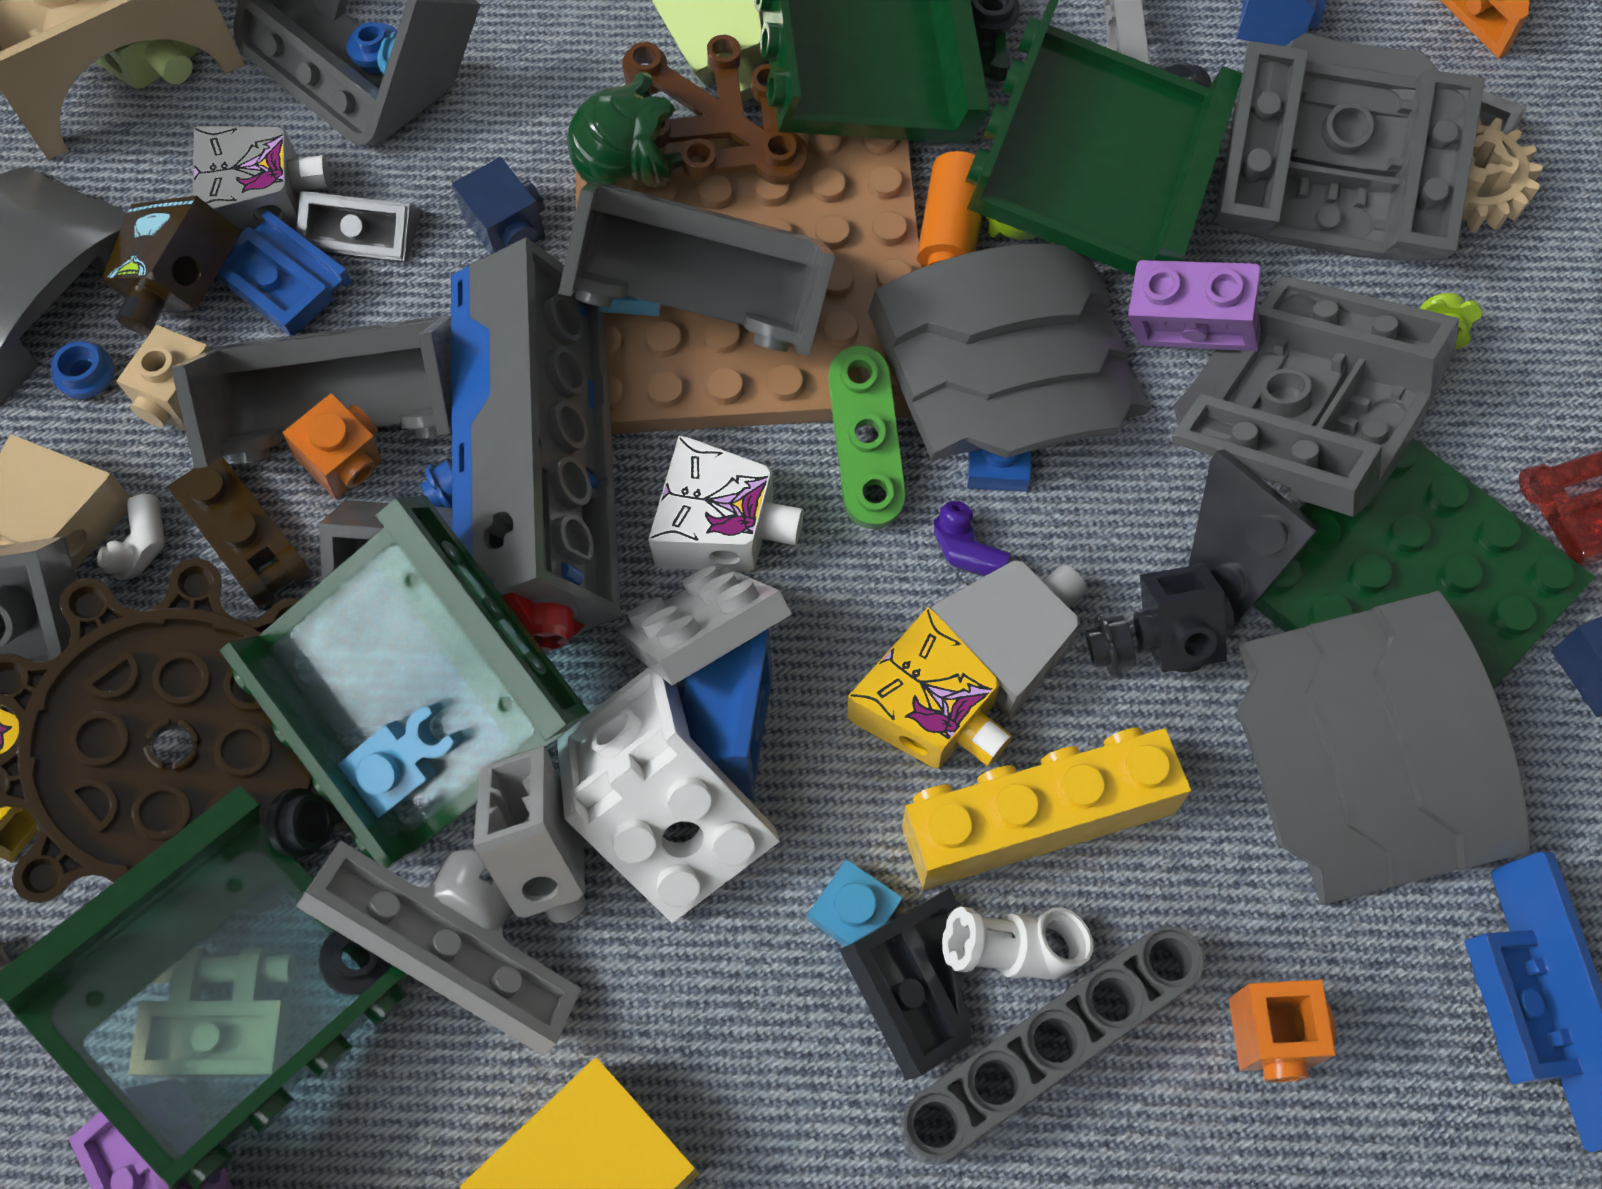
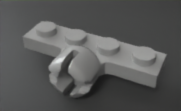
M340 840L296 905L297 908L542 1056H545L557 1044L582 988L513 947L503 937L502 927L512 909L493 879L488 884L479 878L485 865L474 848L451 853L439 868L429 887L421 888L414 886Z

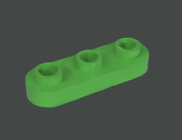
M852 346L842 350L834 357L828 374V388L843 504L847 515L854 523L867 529H880L892 524L899 517L906 495L890 372L887 362L876 350L866 346ZM855 367H862L869 372L871 377L864 383H855L848 377V372ZM865 425L873 427L878 433V438L871 443L861 442L855 435L859 427ZM869 485H879L885 490L886 498L880 503H871L865 499L863 490Z

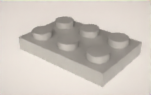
M712 565L686 578L682 583L685 590L663 602L661 597H656L635 607L627 615L630 622L616 630L631 654L673 686L792 615L780 590L729 568L722 567L718 570L716 565Z

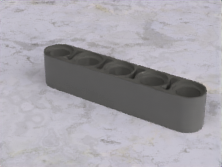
M1163 926L1151 931L917 1094L908 1104L900 1124V1138L905 1150L915 1160L926 1165H940L951 1160L1175 1001L1201 977L1205 964L1203 950L1198 940L1188 931L1176 926ZM1164 950L1174 956L1180 966L1179 980L1168 981L1160 978L1150 965V951ZM1099 988L1115 991L1122 998L1125 1005L1124 1019L1121 1021H1109L1102 1018L1093 1006V991ZM1041 1028H1053L1060 1031L1069 1044L1067 1060L1061 1063H1052L1045 1060L1037 1052L1034 1045L1035 1031ZM984 1068H996L1003 1071L1008 1076L1012 1085L1010 1101L1002 1105H992L984 1101L978 1095L975 1088L976 1073ZM927 1108H936L945 1112L950 1117L954 1126V1136L951 1143L942 1148H932L925 1145L917 1137L914 1130L915 1116Z

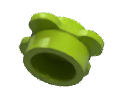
M1454 293L1435 295L1427 299L1419 308L1459 318L1457 341L1454 350L1461 349L1470 343L1471 335L1469 332L1473 322L1482 316V309L1479 303L1476 301L1465 302L1460 295Z

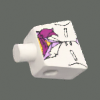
M678 436L648 539L654 566L669 569L701 570L708 566L716 565L718 570L726 567L733 571H751L756 567L763 539L797 545L802 528L804 510L772 503L774 495L772 470L766 465L688 437Z

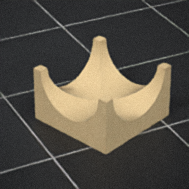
M0 0V90L48 160L68 151L61 135L60 115L64 99L70 87L88 66L115 49L146 40H174L191 44L207 52L220 64L226 74L245 64L215 0Z

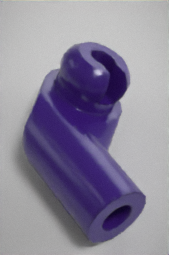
M958 501L945 503L940 508L939 516L934 520L933 533L945 559L951 566L986 576L1009 563L1011 552L979 543L970 524L973 512L969 506Z

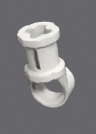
M961 906L954 909L949 915L942 938L945 962L954 971L966 973L972 971L975 967L993 968L1000 971L1005 977L1016 979L1023 976L1050 980L1063 979L1089 961L1093 953V939L1087 925L1073 911L1062 907L1051 908L1040 917L1011 913L1004 916L1003 919L982 917L972 908ZM1046 928L1055 930L1066 941L1069 949L1068 959L1059 957L1049 947L1045 937Z

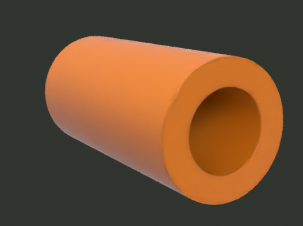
M951 151L938 156L933 162L917 254V263H920L922 268L952 257L977 251L982 215L967 209L976 186L965 182L975 157L974 154L963 151Z

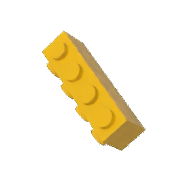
M1140 727L1129 728L1109 736L1104 740V746L1081 753L1077 746L1065 747L1044 756L1040 760L1042 765L1018 772L1013 765L1001 766L980 775L977 778L978 784L953 791L951 785L944 784L930 787L917 793L913 797L914 803L905 805L902 830L923 891L1174 815L1192 790L1166 728L1146 734L1143 733Z

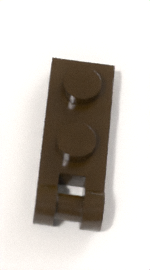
M223 457L208 467L192 469L166 486L260 611L276 600L273 594L293 580L298 585L313 575L297 551L288 542ZM274 557L278 559V561L259 574L255 572L256 569Z

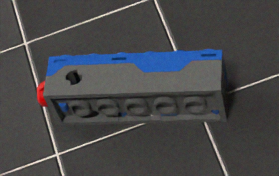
M525 237L451 275L452 530L542 650L550 651L566 646L579 632L621 618L605 312L599 311V306L575 299L576 289L571 297L558 294L564 264Z

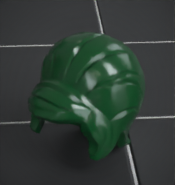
M639 72L635 75L634 82L601 89L587 97L574 113L567 133V146L572 164L585 182L596 181L630 190L640 185L653 188L657 186L664 187L666 183L671 182L672 172L682 166L681 152L663 154L655 143L659 137L660 130L663 129L661 128L663 122L670 118L676 110L667 98L651 95L650 85L653 80L648 72Z

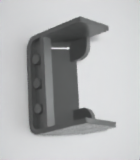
M239 0L234 17L233 32L241 53L346 139L356 145L383 143L451 89L481 5L475 0H407L383 75L382 73L371 74L363 71L360 66L352 62L346 50L347 40L360 26L345 14L348 0Z
M589 181L580 190L558 294L571 297L576 289L575 299L602 307H611L612 298L623 299L626 296L742 324L746 330L755 333L754 344L772 350L787 352L789 344L792 343L798 354L809 356L835 255L822 241L812 237L634 190Z
M435 316L234 343L216 347L171 367L194 469L208 467L224 455L233 454L234 463H248L270 458L272 456L270 447L286 440L282 432L330 393L346 408L356 404L368 415L376 427L401 424L403 429H414L416 438L438 437L452 432L451 316Z

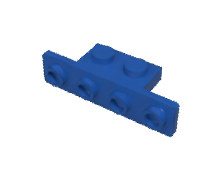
M1550 851L1537 852L1494 868L1491 872V877L1510 932L1485 933L1464 940L1473 967L1474 979L1480 988L1496 1037L1497 1049L1504 1061L1511 1085L1560 1079L1584 1149L1588 1152L1601 1151L1602 984L1556 856Z

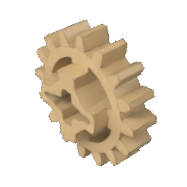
M1480 117L1478 120L1462 220H1467L1470 232H1477L1485 220L1494 230L1500 229L1507 218L1514 221L1517 220L1540 187L1536 179L1543 170L1542 165L1530 162L1537 151L1536 147H1520L1517 142L1523 132L1519 129L1508 134L1500 131L1502 120L1496 118L1490 126L1482 125Z

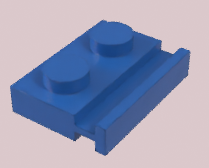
M266 210L261 215L264 220L254 230L248 226L240 234L215 278L286 334L292 336L300 332L334 300L332 294L341 285L347 288L353 282L344 267L270 211Z

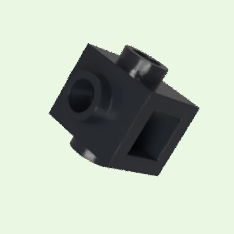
M1204 563L1140 575L1142 611L1135 612L1133 616L1135 635L1142 651L1150 650L1162 673L1170 671L1193 672L1201 669L1204 665L1227 661L1226 635L1234 633V614L1230 601L1224 596L1223 589Z

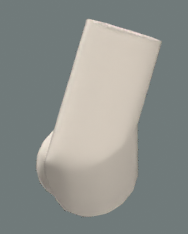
M139 494L128 499L127 509L131 533L123 542L110 541L107 543V547H101L98 552L97 562L99 568L104 573L113 575L117 580H129L140 576L164 548L165 537L160 502L158 497L154 495Z

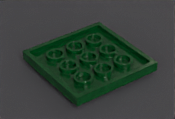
M1413 438L1386 483L1370 503L1354 517L1308 502L1299 509L1322 528L1256 604L1255 608L1281 630L1287 632L1311 624L1371 610L1379 605L1440 591L1471 639L1494 689L1595 576Z

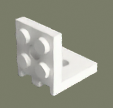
M649 667L557 739L564 819L671 923L675 922L780 842L775 826L690 738L677 684L672 686ZM676 822H693L700 827L697 834L686 842L674 843L663 837L665 830Z

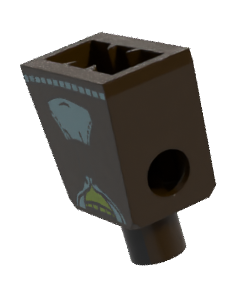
M197 195L131 204L103 274L105 284L125 297L116 320L131 331L149 335L154 329L161 312L194 310L201 303L237 242L242 230Z

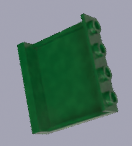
M754 0L756 11L763 12L764 25L761 31L760 51L763 59H769L770 73L767 80L766 98L768 106L775 107L778 132L970 145L990 112L970 0Z
M1049 0L1042 20L1030 17L1017 49L1028 55L1024 63L1013 59L1000 92L1011 97L1007 106L996 102L983 137L993 141L991 149L987 151L978 147L965 182L976 187L967 209L1056 245H1064L1071 251L1134 276L1136 265L1142 260L1181 261L1185 256L1234 106L1242 73L1222 65L1212 84L1207 88L1049 25L1059 1Z

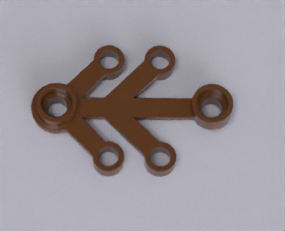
M724 34L717 35L710 39L707 44V64L715 73L718 99L668 67L665 54L655 44L639 42L631 46L626 52L622 61L625 85L634 82L635 75L639 72H648L653 80L650 85L651 95L662 91L698 115L668 118L663 122L661 126L663 129L660 130L659 137L655 141L659 149L668 143L688 141L682 148L681 157L682 169L690 178L701 180L710 177L713 173L755 169L766 182L783 185L792 182L804 170L808 156L806 143L797 133L778 132L775 107L768 106L766 98L767 87L760 84L768 80L770 73L769 64H762L756 67L751 77L752 95L757 101L761 102L763 129L744 117L737 69L740 66L741 48L739 42L734 37ZM720 52H727L731 54V56L721 58L718 57L716 54ZM731 137L743 146L715 150L713 144L706 139ZM774 151H782V152H785L786 154L776 155V154H774V153H772V152H774ZM697 155L707 158L702 163H695L690 159Z

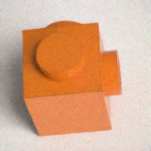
M332 393L282 432L294 458L335 500L348 489L363 483L373 473L376 466L382 462L374 435L378 433V429L373 421L356 404L346 408Z
M1322 980L1248 983L1228 999L1239 1071L1263 1070L1264 1082L1267 1083L1301 1081L1310 1078L1308 1068L1336 1056L1334 1048L1336 1042L1335 1018L1330 1005L1326 1002Z

